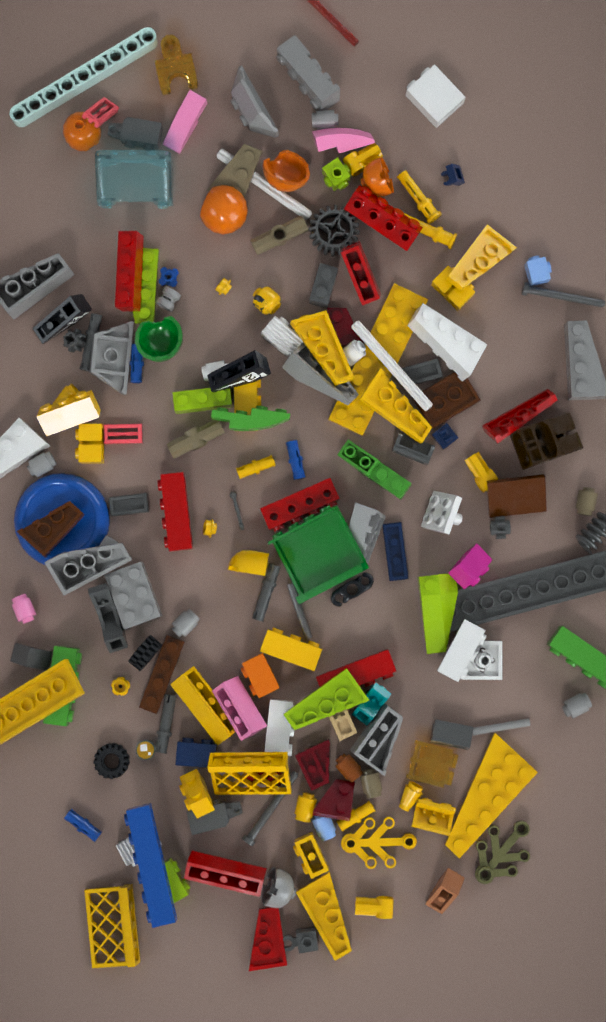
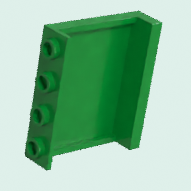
M328 505L319 510L321 514L317 516L312 514L304 518V523L301 525L297 522L288 527V532L283 534L280 531L272 536L273 540L267 542L268 545H274L299 594V596L295 597L298 604L369 568L338 506L331 508Z

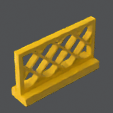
M287 752L210 753L207 768L208 772L211 773L215 795L291 794L292 792ZM217 772H226V773L222 776V775H220V774L217 773ZM236 772H245V773L241 776L240 774H238V773H236ZM256 772H264V773H263L262 775H259V774H257ZM231 775L237 780L231 782L227 779V777ZM250 775L256 780L251 782L247 780L246 777ZM270 775L275 780L270 782L265 778ZM222 782L228 787L219 788L218 785ZM242 782L243 784L247 785V787L241 788L238 786V784ZM261 782L264 785H266V787H259L257 786V784ZM281 782L286 787H278L276 784Z
M133 884L85 889L92 968L137 966L140 963ZM118 891L119 900L116 904L107 897L110 892ZM90 893H97L102 897L98 905L91 901ZM104 900L113 907L108 914L99 908ZM114 909L121 914V920L118 924L109 917ZM95 911L104 917L99 925L93 921L92 915ZM106 920L114 926L110 934L101 928ZM116 929L123 934V939L120 943L111 937ZM97 931H100L106 937L101 945L95 940L94 935ZM108 939L116 946L111 954L103 947ZM118 949L125 954V961H118L113 956ZM101 950L108 958L105 962L97 963L96 954Z

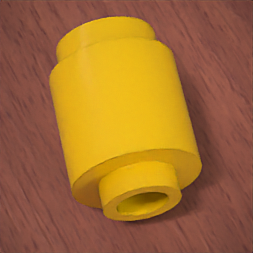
M303 792V795H298L294 812L296 820L309 823L311 818H313V810L317 803L314 794Z

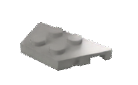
M133 321L93 334L89 372L123 395L127 394Z

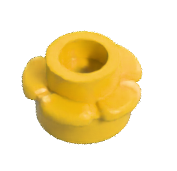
M223 278L215 288L219 292L218 295L222 293L226 295L232 287L230 285L231 280L228 281Z
M213 519L205 520L203 525V535L211 538L212 534H216L217 523H214Z
M118 677L116 680H113L111 683L112 692L115 695H126L130 688L129 681H126L124 677Z

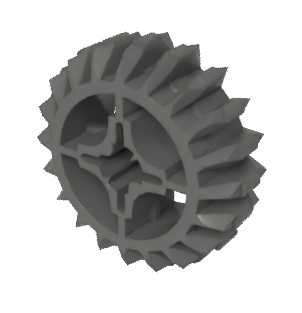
M334 205V210H331L330 206H326V212L321 208L319 210L321 216L315 213L314 218L316 220H310L312 226L309 227V232H312V234L309 235V238L315 239L312 242L313 246L319 244L317 251H321L324 248V255L331 251V257H334L335 252L338 251V255L342 256V248L354 244L353 242H358V237L355 235L360 234V230L356 229L359 227V223L354 222L356 220L355 216L349 217L351 213L348 211L344 213L345 207L343 206L340 211L337 210V205ZM336 217L332 223H322L328 218ZM341 220L347 223L350 233L345 232L346 230L341 228ZM337 224V232H335L331 238V230H333ZM319 228L328 235L327 242L320 237ZM336 239H346L340 244H333Z

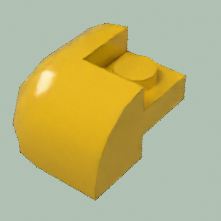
M242 550L230 559L227 570L266 576L269 553Z

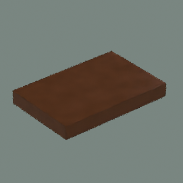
M453 372L423 390L422 392L433 404L427 411H424L414 400L423 417L432 426L431 430L481 401L468 378L462 382L458 378L459 375Z
M544 474L487 481L489 518L547 511Z

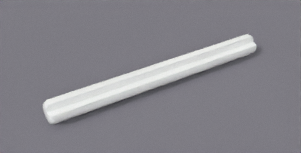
M220 149L217 153V158L226 165L234 157L224 149ZM257 172L254 173L251 181L253 184L297 215H302L304 220L310 218L312 215L311 210L287 193L278 191L270 186L268 181Z
M359 320L352 325L354 332L424 411L430 409L433 405L432 402Z

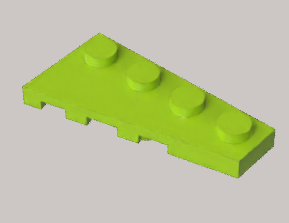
M143 248L140 311H133L135 324H141L145 321L155 322L159 249Z
M346 668L287 710L283 715L293 729L297 730L370 700Z

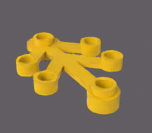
M390 816L384 818L383 823L369 838L360 839L368 829L370 830L375 827V820L372 817H367L354 834L348 833L343 836L341 846L347 853L355 852L365 862L367 868L373 869L377 865L376 859L373 856H369L361 848L370 847L384 861L387 868H393L396 865V859L388 855L380 846H403L405 849H413L416 846L417 840L412 833H405L399 838H380L388 829L393 828L395 825L394 819ZM387 819L392 820L393 823L391 826H387L385 824V821ZM372 820L373 825L368 827L366 821ZM411 838L413 840L412 844L407 845L405 843L406 839ZM353 840L354 846L349 847L347 842ZM390 858L394 860L392 865L387 864V860ZM373 859L374 865L369 866L367 861Z

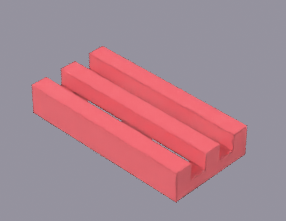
M103 97L83 113L82 118H89L88 122H94V126L98 128L118 112L119 107ZM101 108L99 112H97L95 115H92L95 111Z
M142 424L104 425V444L143 443ZM138 428V432H108V429ZM113 436H138V439H110V440H108V437H113Z

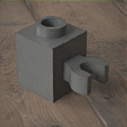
M315 926L296 929V937L292 935L283 936V941L290 940L292 942L290 946L285 947V951H292L297 946L299 954L319 950Z

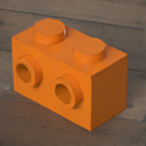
M264 653L242 663L243 667L240 669L245 679L249 677L251 681L249 688L253 696L257 695L258 698H261L280 688Z

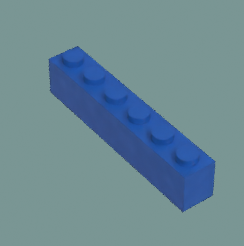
M149 803L128 808L126 810L127 814H124L126 826H129L131 831L128 837L130 845H134L135 849L133 860L135 865L138 864L140 872H137L139 884H143L144 888L142 899L144 904L147 903L149 910L146 911L147 921L152 924V928L176 923L177 914L152 805Z

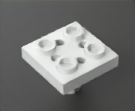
M433 491L428 508L423 516L421 527L450 534L453 524L459 525L462 522V515L457 513L462 498L457 495Z
M484 641L482 646L478 644L475 649L478 652L475 662L471 663L469 661L466 667L469 671L464 680H502V641Z

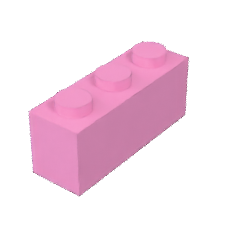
M238 676L221 683L212 690L241 741L256 735L267 727Z

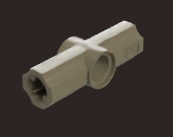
M301 215L282 225L274 226L272 230L250 241L256 254L260 255L276 246L286 244L287 241L309 231ZM277 232L285 234L282 239H277L274 235Z
M212 420L201 427L197 426L188 430L183 436L167 443V447L175 459L191 450L195 451L205 446L207 442L221 436L225 432L219 421Z

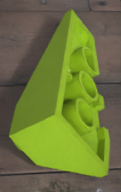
M449 574L417 577L426 653L446 652L458 595L457 582Z

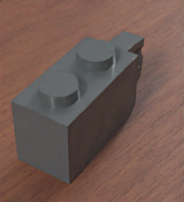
M127 117L123 120V123H109L107 134L109 137L121 140L125 147L135 148L137 146L142 147L143 150L153 152L160 148L163 127L160 122Z
M220 798L214 799L212 803L215 810L199 818H196L192 810L187 811L192 835L226 827L231 818L243 813L240 801L226 803L225 800L221 801Z

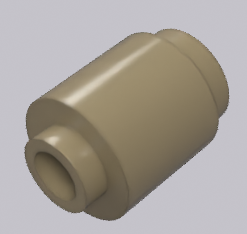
M583 487V490H579L575 507L577 514L592 516V512H595L598 496L597 493H594L595 489Z
M374 768L363 770V774L360 776L363 794H366V798L381 796L382 785L379 772L374 771Z

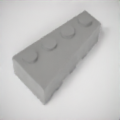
M294 35L277 47L276 58L282 66L285 65L287 67L290 78L293 81L296 79L299 83L298 87L303 95L307 94L311 99L310 104L312 107L319 111L327 110L340 101V87L337 84L333 85L331 77L327 72L324 74L321 72L322 69L319 62L314 58H309L311 56L310 52Z
M55 254L37 262L34 266L20 269V272L2 277L0 280V304L13 319H16L75 274L60 254Z
M587 320L567 321L564 325L568 401L606 399V380Z

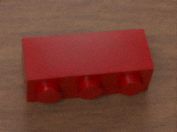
M360 241L342 248L341 255L361 304L365 305L380 299V290Z

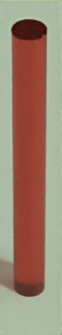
M307 0L354 47L359 43V40L318 0Z

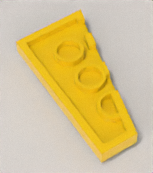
M487 224L446 280L461 291L515 251L517 247Z
M382 368L378 369L359 400L419 444L423 443L432 426L417 409L412 407L407 397L399 392L396 388L397 386L392 380L390 381Z
M328 872L298 889L296 894L333 959L336 961L350 953L352 949L331 875Z

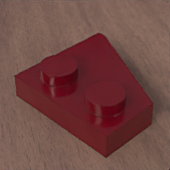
M336 779L314 808L313 815L350 821L355 782L351 783L350 781Z

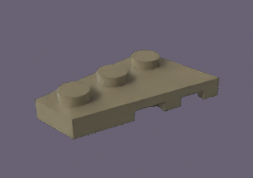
M244 144L207 191H210L215 186L227 185L237 189L245 198L263 151Z

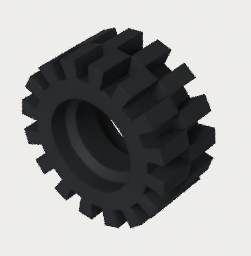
M149 635L133 653L128 662L141 671L159 651L162 644L152 635Z
M108 743L97 750L93 764H95L94 768L99 772V775L104 776L103 778L114 779L127 771L130 764V756L122 745ZM113 753L118 756L119 764L116 768H108L105 765L104 759L107 754Z

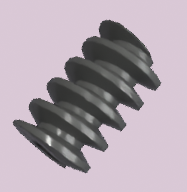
M602 512L596 514L598 519L594 517L591 519L593 524H586L588 530L582 529V535L577 534L575 536L580 546L590 554H592L590 548L597 549L595 542L602 544L603 542L600 537L606 538V514Z

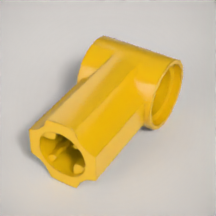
M373 143L358 152L354 151L348 154L342 161L349 167L351 175L354 177L362 173L364 167L370 161L383 158V154L379 146Z
M479 452L465 460L482 493L487 491V481L498 480L494 471L491 468L489 469Z
M377 896L376 898L356 897L355 915L392 919L394 898L389 896Z

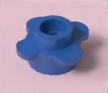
M166 267L161 268L159 284L161 286L175 287L179 271L176 268L172 270Z

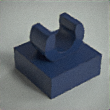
M449 164L445 166L447 171H443L441 176L445 177L448 175L449 180L444 182V185L460 186L465 183L460 165Z
M447 423L431 435L442 450L458 439V436Z

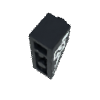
M83 294L69 296L32 329L41 343L45 344L80 321L92 308Z
M254 350L211 372L207 377L211 391L217 392L256 382L270 375L271 371L267 357Z

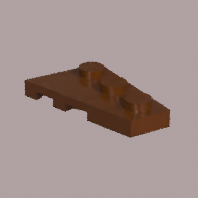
M68 501L49 512L45 517L35 520L31 525L24 529L21 528L16 532L46 558L85 514Z

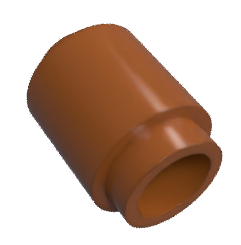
M343 753L335 760L337 762L335 767L351 783L362 775L361 766L350 753L347 755Z

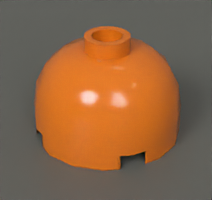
M84 112L71 114L63 125V135L66 142L71 148L78 151L90 150V148L99 143L101 138L100 126L96 128L94 122H88L89 118H82Z
M383 158L370 161L364 167L363 178L360 179L361 185L368 187L377 197H384L394 193L392 178H389V169Z

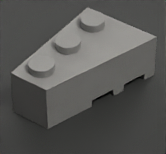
M355 502L349 529L368 564L386 516L376 509Z
M384 703L374 719L366 726L353 744L350 751L385 776L389 758H391L392 748L397 739L403 717Z

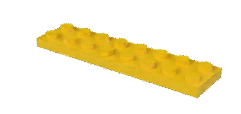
M394 283L370 333L398 364L413 333L407 325L415 311L423 303L427 304L428 299ZM366 344V355L355 363L352 369L354 379L349 381L359 395L349 405L337 400L328 419L363 436L375 412L359 400L378 369L382 368L389 380L392 376V373Z

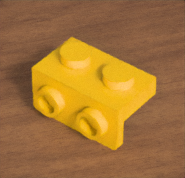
M428 798L418 799L415 804L411 827L449 836L456 808L451 807L448 803H434Z

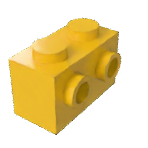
M198 769L180 776L182 785H179L183 796L187 798L184 800L188 811L192 810L196 818L214 811L215 809L206 783Z
M313 832L295 839L293 849L297 857L301 856L304 862L301 866L306 875L309 874L312 879L329 871V866Z

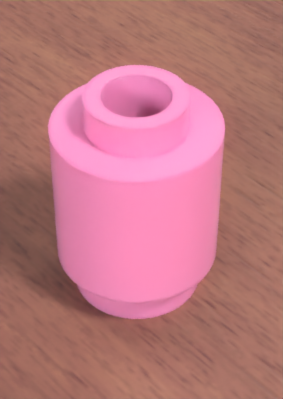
M26 594L13 598L12 608L18 622L22 621L23 624L33 621V616L36 615L30 598H27Z

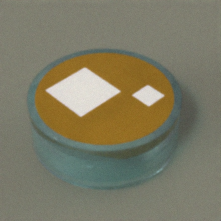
M143 740L136 746V754L140 759L148 760L154 756L156 747L152 741Z

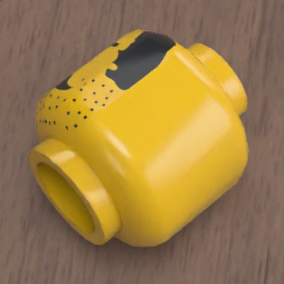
M259 287L253 293V305L264 315H272L280 308L281 298L271 287Z

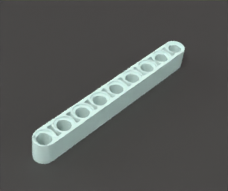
M150 27L141 29L14 105L9 113L12 121L18 127H25L154 50L158 45L155 31ZM148 36L153 37L149 42L144 41ZM131 46L137 47L135 51L128 50ZM116 55L121 56V58L118 61L112 60V58ZM99 65L105 66L101 71L96 70ZM82 75H88L86 80H80ZM68 84H71V85H72V88H71V89H69V90H64V87H65L66 85H68ZM56 94L54 99H48L49 95ZM34 104H40L38 109H32ZM17 114H24L21 119H15Z

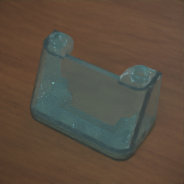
M99 150L95 152L98 206L101 208H112V205H115L116 202H153L161 209L173 206L174 161L170 152L161 150Z

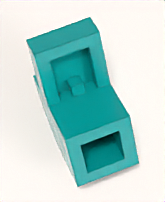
M375 683L366 692V696L370 701L358 704L351 715L367 726L374 719L382 705L389 699L391 693L384 686Z

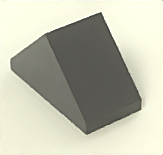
M15 643L10 661L25 667L48 670L52 651Z

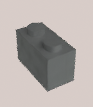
M320 263L309 304L328 308L338 275V268Z

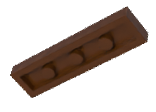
M166 635L139 708L158 714L185 641Z

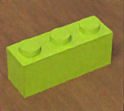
M211 388L172 392L176 414L215 410L217 407H233L231 388L212 392Z

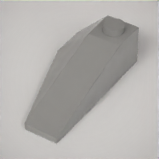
M304 343L291 353L282 366L297 381L346 405H349L359 395L350 382L335 386Z
M123 543L63 552L44 563L63 595H66L131 561L132 558Z

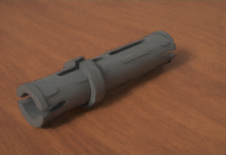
M91 313L88 330L85 332L87 334L85 342L87 345H84L80 370L88 372L90 370L93 334L100 332L102 315Z
M269 563L265 579L262 580L263 586L252 619L264 622L274 587L277 586L276 581L281 569L280 566Z
M165 694L160 727L156 733L158 738L155 752L167 754L169 737L172 736L170 731L177 698L175 695Z

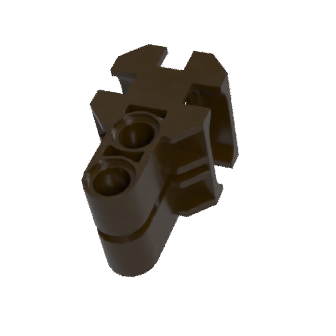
M570 412L528 425L510 434L522 470L583 449L578 432L566 436L567 432L576 429Z

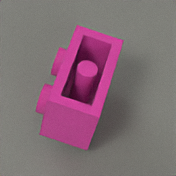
M476 543L463 554L448 574L463 589L470 585L474 587L481 580L479 576H483L490 569L488 565L492 559Z

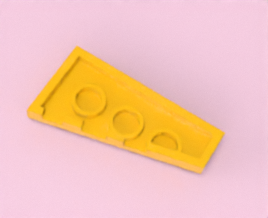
M326 310L291 320L290 325L335 386L354 379V375Z

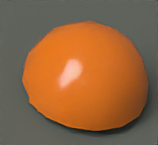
M289 150L279 152L278 156L270 161V158L263 161L264 176L270 186L278 191L292 192L298 190L308 182L310 176L309 164L305 159Z
M227 185L215 186L208 192L203 202L200 218L205 226L214 233L222 235L233 233L241 228L246 221L248 212L246 200L242 193L234 187Z

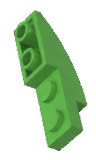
M265 406L252 408L251 415H247L248 412L241 410L231 413L228 412L229 409L217 407V410H212L211 414L212 420L230 422L229 429L234 431L263 430L290 420V413H287V410L276 408L275 411H270Z
M349 439L337 454L353 468L400 500L412 485L411 482L388 468Z

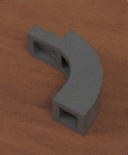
M107 583L89 588L88 594L99 617L104 642L109 653L128 648L125 630Z

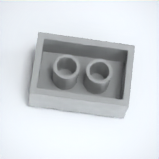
M138 562L104 575L124 630L162 617L143 562Z

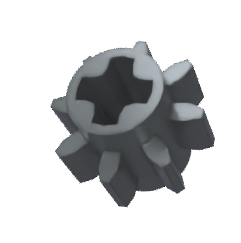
M76 328L74 331L68 330V333L63 336V346L73 353L75 351L82 352L84 345H87L85 343L87 336L82 334V330Z
M505 516L494 517L495 521H490V534L496 535V539H506V535L511 534L510 520H505Z

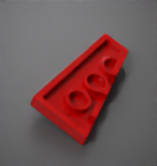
M546 389L482 425L485 433L498 444L558 400L552 391Z

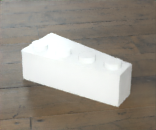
M424 303L415 311L407 325L424 343H427L433 349L432 351L437 356L439 355L446 362L445 365L450 370L453 369L459 375L458 378L462 382L472 374L487 346L486 343Z
M20 418L0 437V479L27 460L35 457L44 449L50 447L40 435Z

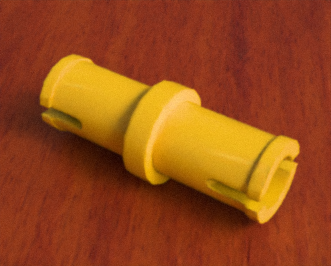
M272 455L257 461L254 459L251 461L252 463L237 467L236 471L239 479H242L254 473L256 475L260 474V471L275 467L276 465Z
M367 801V803L357 809L353 808L351 810L350 821L337 820L336 822L339 828L344 831L355 823L359 824L362 822L361 819L376 810L372 803Z

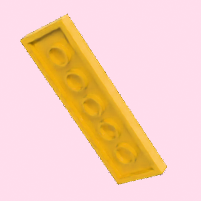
M68 659L60 661L0 699V745L85 694Z

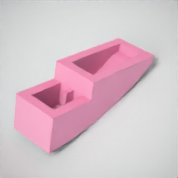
M189 90L163 143L164 146L180 154L207 105L206 98Z
M327 128L312 131L315 146L319 152L335 147L338 153L375 143L370 133L357 129Z

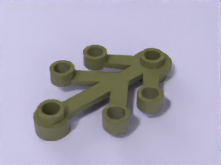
M520 820L514 824L513 833L501 848L498 837L500 829L496 825L488 827L487 831L491 837L493 855L489 863H487L486 857L487 843L484 840L476 842L475 847L479 853L480 863L475 870V877L478 882L488 884L492 882L494 877H515L518 874V869L515 865L511 864L502 869L494 868L501 862H527L530 859V854L525 849L520 850L518 853L506 854L519 837H525L529 834L530 827L525 821ZM524 825V830L518 831V826ZM497 828V833L491 834L490 830ZM484 843L485 848L479 849L478 845ZM523 852L527 853L526 859H521L520 857ZM515 868V873L509 874L508 870ZM484 870L488 871L486 877L481 876V872Z

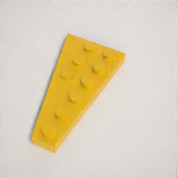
M495 732L459 810L456 821L451 828V833L445 842V846L459 859L538 773Z

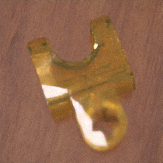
M164 36L161 40L163 59L154 60L162 95L165 96L171 93L170 83L176 77L185 78L191 90L198 89L192 53L182 54L180 42L176 36ZM170 44H172L173 49H169Z

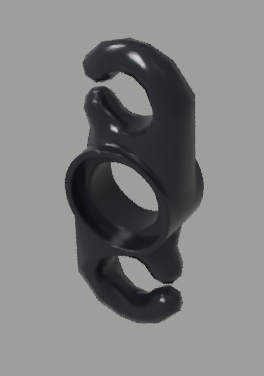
M366 572L362 574L363 577L369 579L367 585H363L361 583L362 577L358 576L356 579L334 590L330 597L333 605L342 606V603L335 599L337 594H341L343 596V603H347L348 600L370 589L374 583L372 575ZM349 584L357 586L358 592L355 595L347 593V586Z

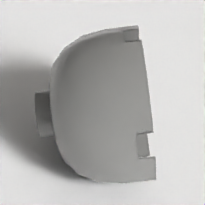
M272 867L266 875V878H269L267 885L263 884L261 903L271 908H281L288 904L290 899L295 897L296 888H294V881L288 872Z

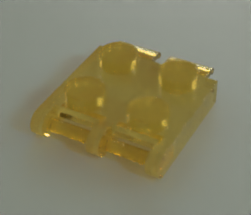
M415 740L414 744H416L414 755L410 759L412 763L406 778L444 788V784L451 786L454 772L449 771L448 768H456L459 755L453 754V749ZM421 746L419 757L417 758L419 747ZM415 763H417L416 768H415V773H414V775H413Z

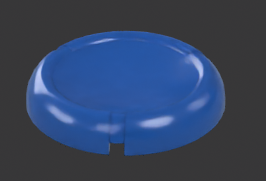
M65 473L47 475L32 483L21 495L14 514V528L20 545L31 558L45 565V561L63 552L98 547L105 536L108 535L110 524L108 506L101 492L88 480L74 474ZM70 501L85 515L46 558L16 532Z

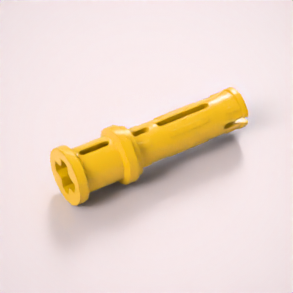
M405 170L397 176L417 203L418 211H421L427 218L426 222L431 224L436 221L442 213L433 206L431 198H426L408 174V171Z
M404 213L408 218L415 219L420 223V226L423 227L420 233L431 237L435 243L439 242L448 246V249L451 250L457 238V233L452 234L445 231L441 226L436 228Z

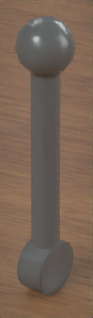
M232 491L230 498H232L240 530H244L236 500L237 493Z

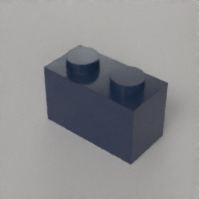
M182 737V740L177 742L175 765L207 768L210 753L217 752V744L213 743L212 739H202L201 742H195L194 738Z

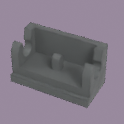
M399 432L392 452L427 466L435 446L426 442L419 444L410 436Z
M435 719L430 743L469 750L474 727Z

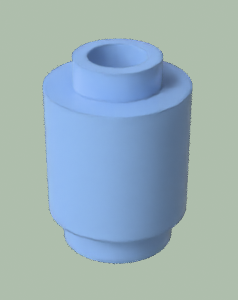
M314 816L311 821L318 837H321L322 841L336 836V828L332 818Z

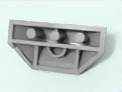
M241 65L238 67L232 87V99L230 102L234 110H239L241 114L239 118L244 127L248 126L250 131L276 138L279 136V131Z

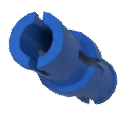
M136 344L131 345L130 383H142V366H144L143 356L137 350Z
M298 441L286 442L289 454L288 463L291 464L294 480L305 478L302 464L303 457L299 452Z
M73 809L64 817L66 821L77 828L79 833L82 832L94 842L102 833V831L89 822V819H84Z

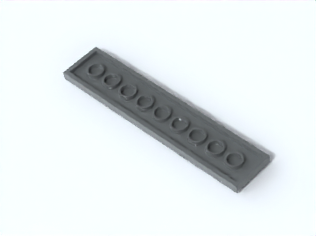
M606 551L458 590L450 632L459 630L464 619L479 625L606 591Z

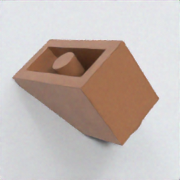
M447 868L439 878L425 905L443 914L459 895L465 877Z

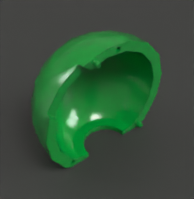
M172 316L164 317V320L160 322L145 321L139 325L136 331L135 344L139 353L146 359L154 362H164L174 357L183 344V333L180 324Z

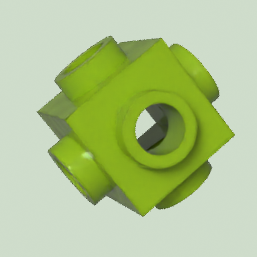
M338 157L322 167L323 180L328 188L332 187L336 191L337 189L343 190L349 185L351 171L346 164L343 165Z

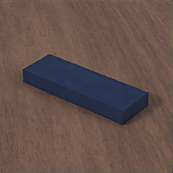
M402 523L383 524L382 529L389 581L409 579Z

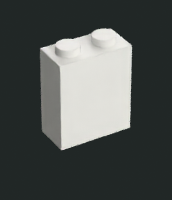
M433 65L431 68L427 67L420 74L421 77L417 81L413 80L406 87V97L437 128L464 104L466 97L436 65Z

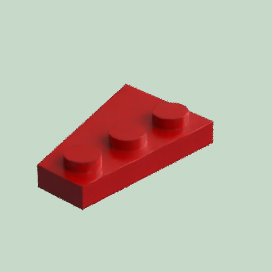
M259 908L249 971L287 966L279 908Z

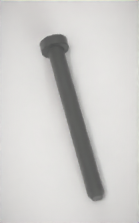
M527 282L523 283L521 292L523 296L534 294L597 307L605 306V301L602 299L529 286Z
M296 771L290 774L291 786L299 775ZM286 794L275 795L250 833L244 835L242 840L253 847L256 843L254 839Z

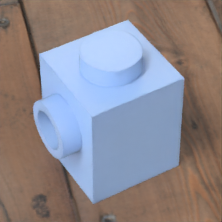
M533 256L528 258L529 261L525 263L524 267L529 286L548 283L551 279L550 273L552 272L550 262H547L545 257Z

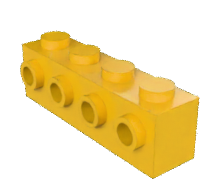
M194 666L170 684L217 746L235 733L233 726L214 696L211 687Z

